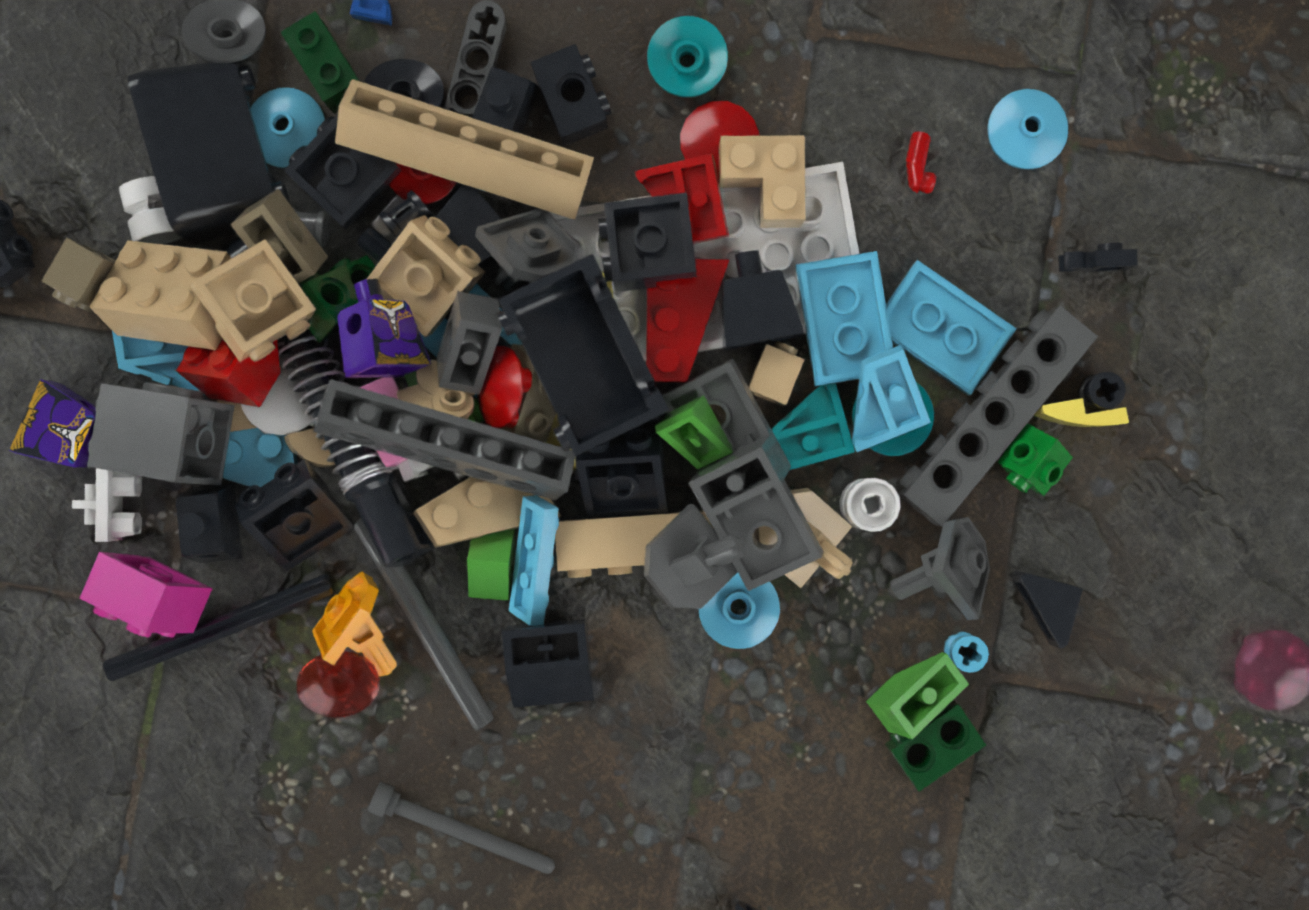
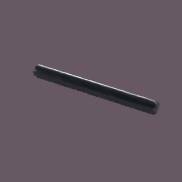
M321 575L197 624L194 633H176L174 637H164L106 660L103 663L105 675L109 681H115L330 596L334 593L332 581L328 575Z

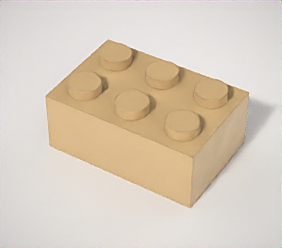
M127 240L89 307L117 336L216 350L222 339L215 328L216 321L192 290L191 284L192 281L232 258L227 252Z

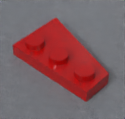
M695 259L697 277L656 282L655 288H647L646 365L654 382L687 383L730 259Z

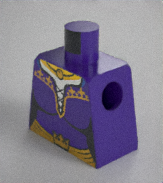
M366 279L354 284L358 303L340 311L338 315L346 378L403 377L430 365L428 353L409 304L401 300H384L378 279Z
M40 379L9 451L70 467L88 468V446L95 423V405L59 382Z

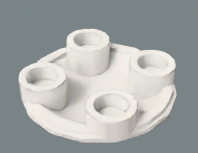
M279 357L281 373L260 407L241 404L242 411L250 423L259 428L264 434L282 436L296 433L310 425L313 420L312 415L304 414L308 408L307 404L299 403L300 397L307 393V391H293L295 385L302 380H288L289 374L296 368H282L283 363L289 357ZM293 361L288 363L286 366L293 365ZM296 373V374H295L294 376H292V377H297V376H300V375H299V373Z

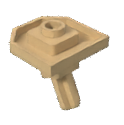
M809 488L790 490L824 553L822 558L785 574V576L800 588H802L819 566L836 579H840L844 575L848 576L853 562L850 557L836 546L852 526ZM761 526L755 530V536L760 543L772 545L777 542V534L772 528Z

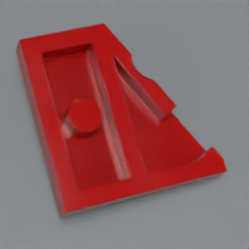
M712 154L635 171L636 178L652 197L687 192L693 244L729 237L715 159Z

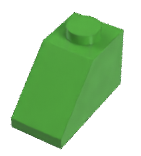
M941 652L894 674L866 702L888 732L913 739L969 683L947 653Z

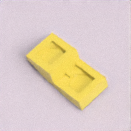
M1083 398L1042 405L1034 414V416L1050 422L1078 427H1103L1129 423L1126 407L1086 414Z

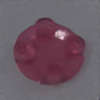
M1267 630L1261 633L1254 632L1249 634L1245 638L1244 645H1242L1235 660L1234 685L1236 690L1240 694L1245 695L1251 703L1266 710H1284L1297 705L1309 694V648L1299 637L1286 631Z

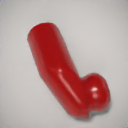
M920 131L914 132L911 135L907 152L908 186L915 193L921 191L925 194H930L933 192L937 178L933 172L924 171L931 137L929 134Z

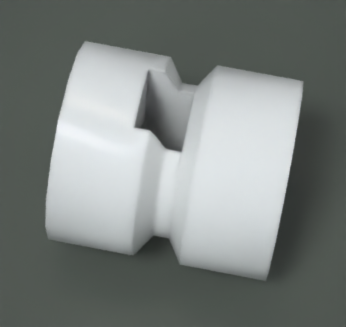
M155 176L131 180L119 187L124 212L132 214V217L128 220L132 241L167 244L182 239L173 231L167 220Z
M878 478L857 479L849 483L842 491L839 501L840 512L844 519L851 526L870 532L882 531L891 526L897 519L900 511V498L895 488L887 481Z

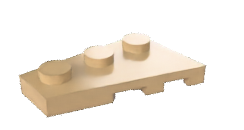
M469 477L421 506L413 514L436 548L483 537L491 533L519 528L523 496H533V494ZM540 497V498L546 500L547 502L551 503L552 505H554L553 502L551 501V499H547V498H544V497Z

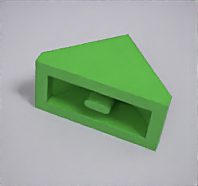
M704 395L669 412L655 426L656 433L697 470L733 453L732 446Z
M508 529L471 539L467 557L469 597L510 600L516 529Z

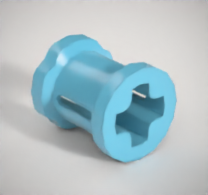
M961 631L951 635L944 645V652L947 653L955 666L964 672H977L987 663L989 653L986 644L980 638L970 633ZM961 646L969 647L973 650V655L971 657H963L958 653Z

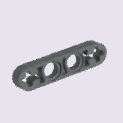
M484 0L478 2L469 13L444 107L446 110L471 118L477 104L470 109H463L457 105V95L461 90L470 88L478 93L479 101L491 67L497 66L507 27L503 9L493 1ZM488 13H493L495 21L498 22L497 25L490 24L486 35L488 42H494L493 45L481 40L483 27L478 19L486 18ZM482 50L489 55L487 66L480 70L469 68L467 57L472 51Z

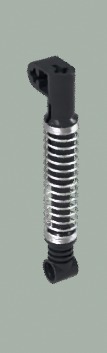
M240 237L226 246V252L231 258L248 249ZM308 329L292 340H289L286 334L280 337L283 342L278 343V346L283 347L278 352L280 358L290 357L283 363L282 368H296L289 374L288 380H302L295 385L293 391H307V393L300 397L299 403L307 404L308 408L304 414L312 415L313 420L310 426L315 427L323 395L330 379L334 380L332 376L340 374L341 379L339 382L345 383L343 382L345 374L342 371H337L340 363L332 359L334 351L331 348H326L328 339L325 340L323 347L318 348L316 344L317 339L312 336ZM287 349L288 353L281 354L284 350ZM323 351L330 352L328 359L323 358L321 354ZM293 361V365L286 366L288 363ZM329 362L336 364L332 371L327 366ZM296 373H299V375H300V376H297V377H292V376H294ZM319 433L316 434V438H323L325 443L321 449L329 450L331 455L327 461L335 462L337 466L332 473H340L342 479L338 485L342 487L341 490L344 491L343 494L346 499L354 502L386 568L405 566L435 549V546L413 514L414 511L404 510L392 485L395 477L392 470H390L391 467H386L383 464L382 460L379 459L377 450Z

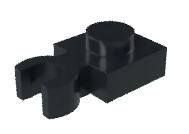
M1104 243L1097 245V250L1093 252H1064V255L1058 256L1059 272L1126 271L1138 265L1137 249H1123V243Z

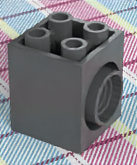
M145 382L143 390L101 383L100 393L95 405L96 417L93 434L88 446L89 458L87 467L177 483L221 486L235 405L203 400L204 393L202 391Z

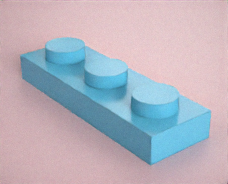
M537 495L523 496L509 605V612L529 626L544 624L545 611L549 603L550 572L554 564L555 534L559 526V508Z

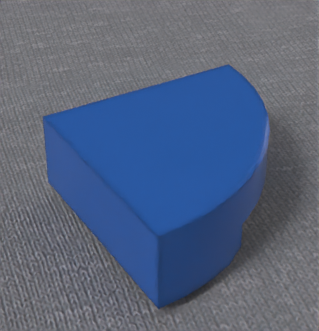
M352 0L350 10L352 18L392 26V10L388 0Z

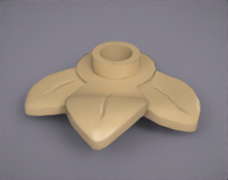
M430 360V365L416 370L418 384L397 391L399 400L464 419H468L474 409V393L439 387L437 361Z

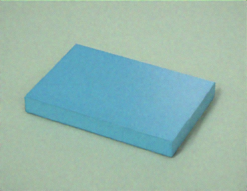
M877 251L796 264L795 270L814 385L820 386L859 379L862 360L893 348Z
M918 260L914 262L886 303L892 343L896 346L901 345L904 352L968 396L973 393L1017 329Z

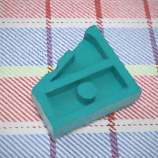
M836 383L817 387L771 429L791 465L790 470L855 452Z

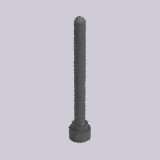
M379 782L367 812L383 818L384 814L390 817L393 814H397L545 874L551 873L555 868V862L552 858L400 798L401 793L395 791L396 787L385 782Z

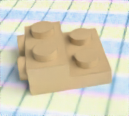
M425 215L408 223L367 279L379 280L384 300L407 302L419 332L424 337H427L436 330L452 310L457 291L469 293L485 271L478 265L481 260L474 250L465 245L458 247L448 237L450 230L444 222L436 217H429L428 219Z
M266 239L192 281L191 284L192 290L216 321V330L240 362L249 356L254 362L266 357L276 348L272 342L285 334L289 340L303 334L311 327L308 320L311 319L316 310Z

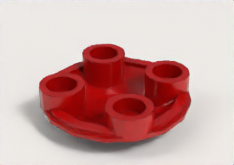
M710 101L697 107L686 118L680 133V145L684 160L712 154L715 159L719 180V143L721 136H759V130L753 117L743 107L729 101Z
M497 346L495 348L480 395L477 394L480 413L485 422L494 428H514L516 426L523 393H527L532 385L530 369L522 367L514 350L507 346Z

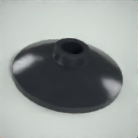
M394 59L384 62L370 71L363 82L437 107H441L444 99V87L440 76L430 66L417 60Z

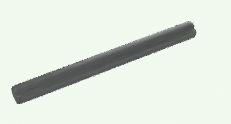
M360 519L354 524L355 531L470 724L475 730L483 728L493 720V715L405 567L386 568L363 520Z

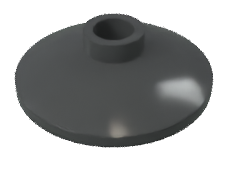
M208 0L198 4L188 12L182 24V35L186 46L196 56L215 63H232L246 59L258 51L265 40L266 27L259 11L241 0Z

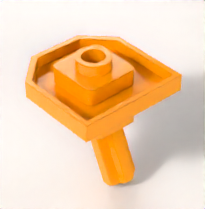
M360 572L347 581L339 594L331 598L324 610V615L312 632L323 660L335 665L345 649L349 647L355 652L363 654L375 675L378 677L387 676L396 668L397 661L382 638L384 636L371 616L379 589L373 578L364 572Z

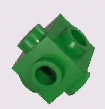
M1027 423L1014 441L1006 448L998 463L1009 474L1006 480L1012 486L1023 493H1027L1031 489L1044 497L1051 486L1060 480L1063 470L1073 457L1058 439Z

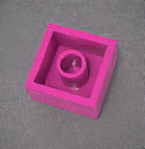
M99 552L80 599L95 606L93 609L95 614L111 620L120 619L128 623L126 629L134 634L151 637L152 633H158L166 637H174L176 633H194L213 588L148 556Z

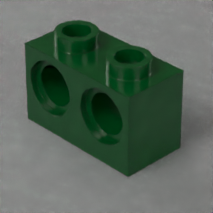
M314 11L281 31V34L318 95L334 114L339 111V105L351 80H360L318 13Z
M367 255L352 262L349 258L343 259L335 264L328 273L321 275L317 271L314 275L298 284L316 308L308 322L311 325L309 330L319 343L339 334V312L358 303L354 284L366 280L375 268V265Z
M953 700L913 739L890 733L891 740L885 743L918 792L987 746L962 708ZM949 720H956L958 723L956 735L950 739L941 738L940 730L942 725ZM917 743L924 744V756L916 762L908 761L906 754L910 746Z

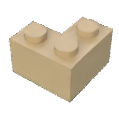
M721 136L720 188L760 187V228H800L805 221V136Z

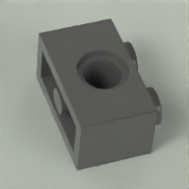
M457 291L436 357L440 388L480 395L502 331V324L497 316V312L500 311L498 299Z

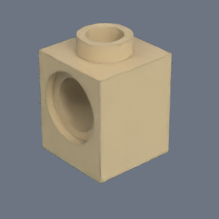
M775 341L774 346L768 344L764 346L748 385L752 395L781 407L787 404L805 360L796 356L798 352L796 348Z

